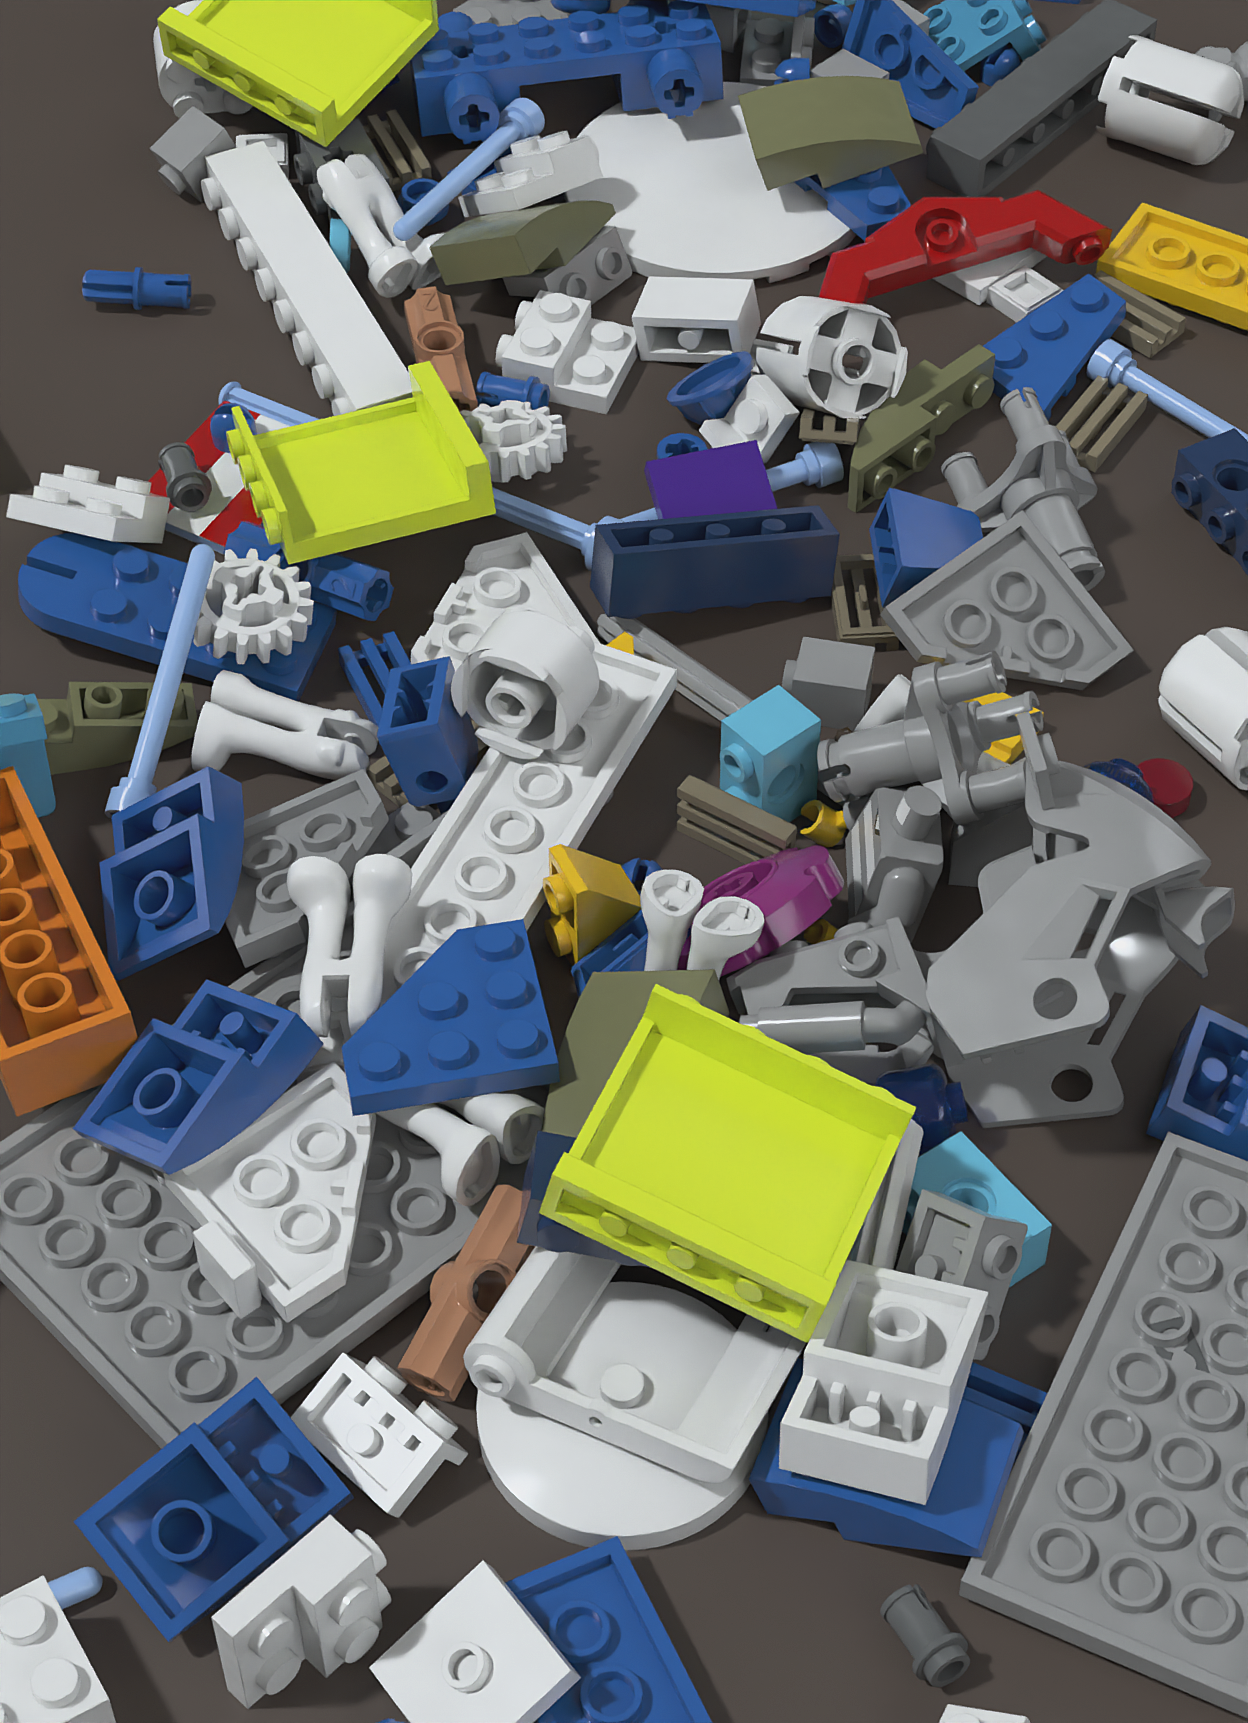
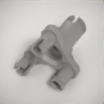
M1023 387L1022 393L1026 399L1023 402L1019 390H1013L1000 403V408L1006 415L1018 440L1015 445L1016 455L1006 471L988 487L973 453L961 452L951 456L942 464V474L950 485L958 503L957 507L974 512L980 519L982 532H992L1023 510L1088 592L1103 579L1105 569L1097 558V552L1077 511L1095 497L1098 488L1089 470L1080 467L1065 431L1058 430L1056 426L1049 425L1037 400L1036 392L1032 388Z
M996 651L946 666H942L937 661L915 667L912 672L903 719L842 735L838 742L834 739H827L819 743L817 750L819 771L843 764L848 765L851 769L838 773L835 779L825 781L823 783L824 787L834 802L848 800L850 794L860 797L874 793L875 789L898 787L920 781L924 787L931 789L939 796L943 809L956 824L964 825L980 821L984 818L985 812L1025 802L1026 760L977 774V766L980 755L983 751L990 749L991 742L1020 735L1015 715L1033 710L1032 707L1040 705L1039 700L1033 691H1028L1023 695L981 705L978 701L962 702L995 692L998 694L1006 691V675L1002 661ZM1042 711L1031 713L1030 716L1035 732L1042 731L1044 726Z

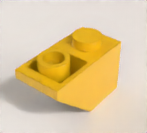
M559 844L548 848L549 877L543 879V889L551 908V919L545 920L544 927L548 942L557 957L565 955L571 966H574L642 908L640 895L621 865Z

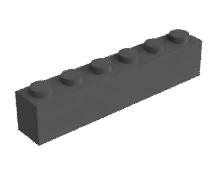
M1104 0L1090 12H1085L1076 23L1063 33L1057 34L1049 44L1032 57L1026 58L1013 72L1004 79L998 80L986 93L973 103L967 104L959 114L932 132L926 145V153L928 155L926 178L963 197H984L1101 103L1098 101V96L1112 58L1117 56L1124 59L1130 47L1135 43L1134 40L1129 38L1131 35H1138L1155 41L1157 19L1115 0Z

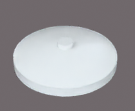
M609 1282L548 1378L560 1385L589 1397L602 1399L615 1408L672 1430L678 1428L684 1421L737 1329L721 1314L705 1303L679 1291L640 1282ZM479 1389L477 1395L476 1411L480 1449L488 1473L498 1490L519 1514L535 1526L567 1542L585 1547H592L618 1536L625 1551L649 1549L682 1540L714 1523L741 1498L750 1485L749 1477L768 1429L767 1411L730 1478L721 1483H708L694 1479L505 1398L489 1396Z

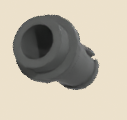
M181 442L170 443L160 451L159 458L162 460H158L159 467L167 480L166 495L170 498V503L173 506L187 512L197 511L204 507L209 500L212 491L211 481L206 473L199 470L195 454L189 445Z
M915 1584L913 1588L911 1585H906L896 1590L884 1601L880 1608V1615L890 1624L913 1657L912 1671L919 1680H928L933 1687H943L954 1682L967 1670L970 1664V1658L966 1654L968 1642L961 1633H951L926 1598V1593L919 1584Z

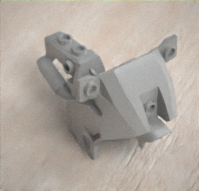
M1025 712L1016 716L1026 756L1025 806L1028 820L1033 826V849L1031 845L988 863L981 870L978 877V887L984 914L948 950L937 953H925L912 949L900 918L895 917L886 920V924L874 928L871 924L865 922L848 924L836 931L834 939L809 946L804 941H788L769 953L770 957L756 960L726 979L738 1014H744L740 1016V1024L753 1026L766 1036L805 1055L818 1057L827 1062L831 1067L871 1086L882 1088V1085L908 1083L918 1076L932 1053L944 1059L950 1081L982 1128L1110 1116L1118 1113L1124 1106L1123 1090L1111 1060L1144 998L1165 977L1179 959L1199 977L1204 978L1208 976L1204 959L1205 951L1208 945L1232 923L1235 910L1234 888L1205 887L1198 879L1212 865L1211 860L1172 818L1146 798L1121 783L1095 771L1059 761L1050 734L1046 733L1037 736L1030 713ZM1084 932L1096 935L1090 948L1075 952ZM1114 992L1124 995L1125 998L1101 1044H1088L1094 1030L1104 1025L1110 1016L1109 1002ZM885 1042L898 1045V1048L889 1052H880L878 1045H866V1043ZM1068 1069L1084 1072L1093 1083L1090 1094L1078 1102H1067L1058 1098L1051 1089L1052 1081L1058 1073Z

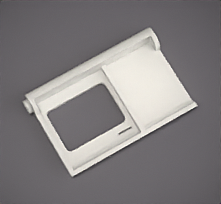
M856 1240L851 1248V1251L846 1261H852ZM535 1246L465 1350L463 1356L465 1367L474 1385L489 1396L510 1400L694 1479L708 1483H721L729 1479L806 1342L773 1326H770L768 1331L765 1332L769 1324L747 1314L682 1424L678 1428L668 1430L615 1408L602 1399L589 1397L549 1380L548 1376L621 1264L614 1260L570 1252H552L543 1247Z

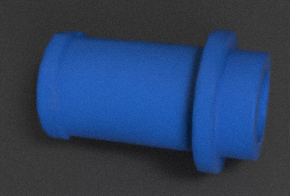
M482 372L476 386V392L484 393V396H476L478 407L479 404L494 407L506 400L530 402L532 410L545 406L548 407L549 386L541 383L540 379L536 376H530L526 381L493 375L490 372Z

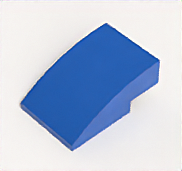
M209 766L112 815L115 855L99 864L108 963L115 980L120 981L218 934L229 915L237 892L244 846L242 783Z
M206 979L173 1026L154 1018L151 1020L73 1127V1130L81 1137L167 1175H171L205 1158L250 1126L289 1088L324 1043L297 1013Z
M1202 1005L1199 1006L1180 1032L1146 1134L1164 1141L1167 1133L1171 1132L1248 1161V1027Z
M798 1358L749 1477V1481L767 1514L834 1522L844 1540L982 1558L1024 1434L1021 1424L962 1398L926 1505L779 1469L780 1423L803 1376L804 1359Z
M255 1377L200 1424L192 1423L78 1517L74 1523L165 1639L171 1642L263 1573L329 1515L333 1516L349 1503L354 1496L258 1377Z

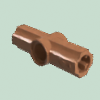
M436 286L418 288L410 299L404 301V312L416 364L430 361L459 412L463 410L472 412L478 407L465 356L464 333L461 327L457 325L450 295L439 292Z
M497 1185L456 1261H450L442 1265L434 1274L430 1285V1301L432 1305L397 1367L407 1383L418 1391L434 1396L440 1401H455L469 1375L463 1358L466 1348L535 1248L532 1245L517 1243L522 1191L511 1185ZM475 1280L478 1285V1299L476 1304L473 1299V1286Z

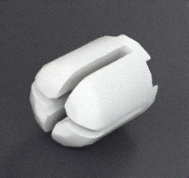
M1129 36L1135 43L1130 47L1124 59L1117 56L1112 58L1101 86L1098 101L1106 103L1107 107L1105 128L1096 126L1098 132L1106 137L1115 140L1119 139L1194 165H1203L1214 161L1228 147L1235 131L1202 116L1148 99L1149 93L1151 91L1231 118L1240 119L1244 106L1243 82L1238 72L1229 65L1157 43L1142 36Z
M799 296L781 304L766 319L760 332L765 335L800 342L798 355L757 347L756 362L760 375L766 374L793 405L829 413L840 418L864 419L866 416L862 415L878 408L888 397L894 398L898 394L906 375L908 351L906 347H901L897 331L887 319V317L891 318L889 314L871 305L854 304L813 296ZM844 354L863 358L861 369L856 370L844 367L842 365Z
M1230 627L1215 628L1207 632L1205 636L1199 634L1183 644L1164 668L1159 684V706L1162 718L1175 732L1236 787L1248 790V632Z

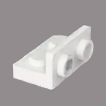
M342 1353L291 1416V1419L315 1448L386 1513L399 1518L445 1459L460 1465L468 1455V1452L451 1438L458 1429L452 1420L429 1402L424 1400L417 1408L401 1394L408 1383L389 1365L375 1356L368 1364H365Z

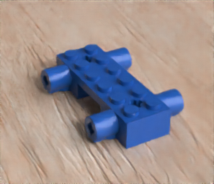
M629 0L627 5L620 8L618 12L597 14L593 11H578L570 14L568 18L547 20L543 17H528L520 20L518 24L497 26L493 23L476 24L470 16L462 12H449L442 14L438 18L439 31L409 61L413 96L421 135L454 133L457 138L463 140L464 144L479 140L484 142L496 131L499 125L500 113L513 100L520 98L519 86L612 75L623 112L658 107L662 113L666 114L668 119L682 115L686 117L694 116L693 111L698 109L702 102L724 99L721 41L707 6L702 3L682 0Z

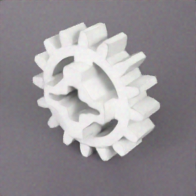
M506 400L502 401L498 406L490 407L486 404H479V407L475 408L472 412L467 410L460 412L489 462L492 482H509L511 477L520 475L527 480L531 479V475L537 471L547 473L551 471V463H562L563 452H567L566 425H562V416L560 414L550 415V409L546 406L532 410L530 402Z
M250 548L246 558L238 559L231 549L225 550L224 562L218 563L214 560L194 632V644L199 647L210 642L213 643V657L217 659L224 656L227 651L236 653L237 664H244L248 654H257L263 664L269 663L270 650L273 649L286 656L291 654L292 640L304 642L307 635V625L312 624L314 601L310 600V582H299L300 569L297 566L282 570L280 568V556L277 554L269 557L267 561L258 560L256 549Z

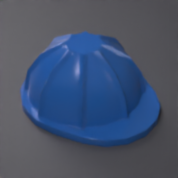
M742 351L707 363L678 382L669 391L666 399L670 405L676 406L685 418L699 425H702L705 420L725 418L752 376L753 358L747 351Z

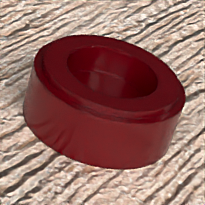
M1153 758L1141 762L1134 768L1129 785L1131 790L1144 798L1150 792L1147 800L1152 794L1149 801L1170 818L1182 814L1188 808L1192 796L1193 778L1183 765L1170 759Z

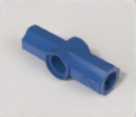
M241 521L239 527L234 532L228 534L224 555L225 550L231 549L238 559L246 558L250 548L257 550L258 560L267 561L274 554L279 555L280 568L282 570L297 566L300 569L299 582H310L311 600L370 621H376L379 614L389 607L394 587L390 583V572L346 557L341 555L340 552L289 565L280 544L269 545L264 527L252 522Z

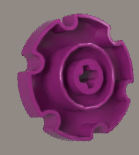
M814 845L801 850L795 847L780 851L733 869L703 887L704 892L699 911L714 899L735 896L749 900L758 906L764 915V925L758 940L752 947L730 957L726 961L720 977L751 964L784 945L812 925L832 906L830 901L842 891L844 880L825 847ZM691 936L685 941L677 970H687Z

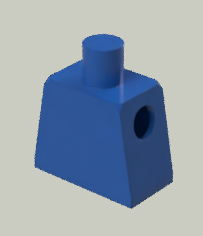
M888 488L869 529L882 607L885 608L981 540L983 535L979 517L974 512L902 490Z
M450 656L390 669L377 733L378 741L409 804L420 807L436 803L441 815L451 808L475 771L479 750L478 740L474 734L475 731L470 715L466 711L461 718L452 700L451 683L455 669Z

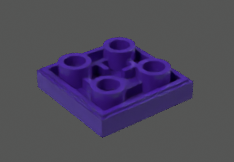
M757 440L646 461L644 473L658 519L778 509Z

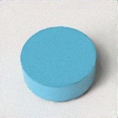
M331 218L329 246L347 273V271H350L351 232L342 219Z

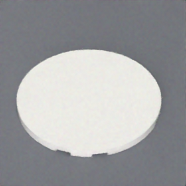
M723 82L724 99L702 102L699 108L693 111L694 116L686 117L682 115L672 119H668L666 114L662 113L658 107L623 112L621 103H618L591 121L578 135V137L582 135L591 136L596 143L599 152L598 162L603 177L564 192V199L566 203L574 201H601L613 204L616 214L604 226H616L632 271L647 277L757 279L766 277L768 282L772 283L808 271L810 263L826 255L831 257L833 252L843 250L857 235L827 210V201L813 189L805 192L792 182L767 191L755 160L738 95L766 86Z

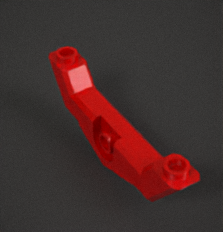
M1040 190L1006 200L1003 197H923L865 239V243L833 252L819 298L854 304H866L868 298L1029 248H1033L1062 264L1076 262L1078 265H1087L1098 260L1105 250L1109 248L1113 229Z

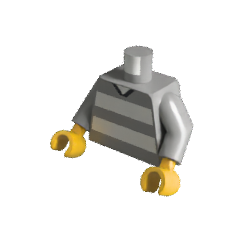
M913 786L910 788L883 787L875 789L872 796L845 803L843 810L838 812L818 800L809 801L802 807L801 814L815 823L809 828L802 829L800 833L819 845L833 847L843 838L846 829H849L845 839L849 909L848 924L865 922L871 924L874 928L886 924L888 919L899 917L909 942H912L943 867L940 820L942 803L939 796L931 789L923 786ZM819 919L805 930L804 938L812 945L834 939V934L838 929L828 921Z

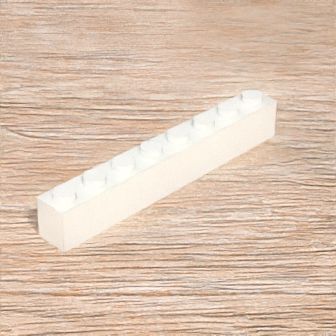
M260 141L205 156L207 178L201 180V189L205 203L210 211L215 209L218 211L220 225L227 240H235L238 256L243 268L246 271L253 270L257 289L264 302L271 300L279 329L283 334L290 332L298 361L302 366L309 364L312 369L315 388L320 398H329L332 403L333 415L337 416L412 398L409 372L265 142Z

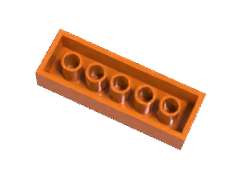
M10 766L0 770V1079L18 1117L106 1083L135 1044L138 1036L127 1003L14 767Z

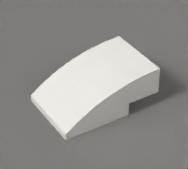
M847 1260L826 1308L804 1351L803 1376L780 1423L779 1469L926 1505L960 1407L979 1340L989 1292Z

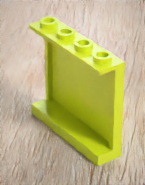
M203 0L188 16L170 6L157 19L164 56L324 147H327L439 31L437 0Z
M430 361L408 366L412 398L253 435L240 406L231 408L235 429L226 431V437L233 463L239 466L245 490H250L257 517H262L269 545L279 543L289 565L496 514L489 462Z
M655 984L643 1017L569 1153H563L553 1171L539 1213L808 1343L837 1284L836 1281L917 1107L896 1098L886 1089L871 1086L831 1067L827 1062L818 1057L805 1055L766 1036L753 1026L740 1024L708 1009L692 997L677 994Z

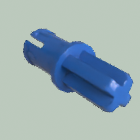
M135 267L134 272L88 270L83 276L82 293L84 300L88 302L133 304L134 310H141L142 305L189 309L191 301L188 297L192 295V280L190 274L143 272L142 267Z

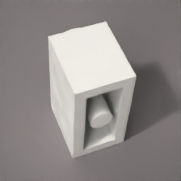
M649 276L632 315L641 361L710 363L735 352L747 351L750 353L752 343L761 325L753 279Z

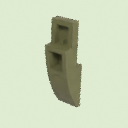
M978 344L943 369L924 359L906 373L898 394L894 398L888 397L878 408L872 410L861 428L850 464L848 508L857 513L874 500L885 497L888 488H893L914 472H920L929 465L931 460H933L936 450L934 444L935 435L946 432L954 422L974 408L982 407L991 397L994 389L993 374L996 354Z
M69 682L67 699H37L43 714L47 739L44 742L50 774L106 767L133 760L154 683ZM180 683L162 750L195 736L198 720L192 683Z

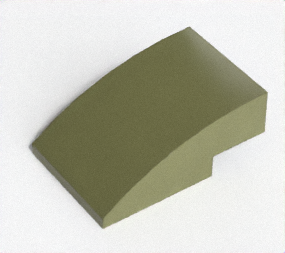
M827 76L789 81L738 95L755 160L767 191L817 173L824 189L923 153L899 81L864 76Z
M574 201L479 216L458 225L441 236L429 249L445 285L531 274L534 270L566 266L616 212L611 203Z
M715 969L593 972L580 995L557 1056L560 1082L550 1083L542 1131L577 1138L641 1021L655 984L677 994L692 997L702 1006L728 1017L729 1010Z

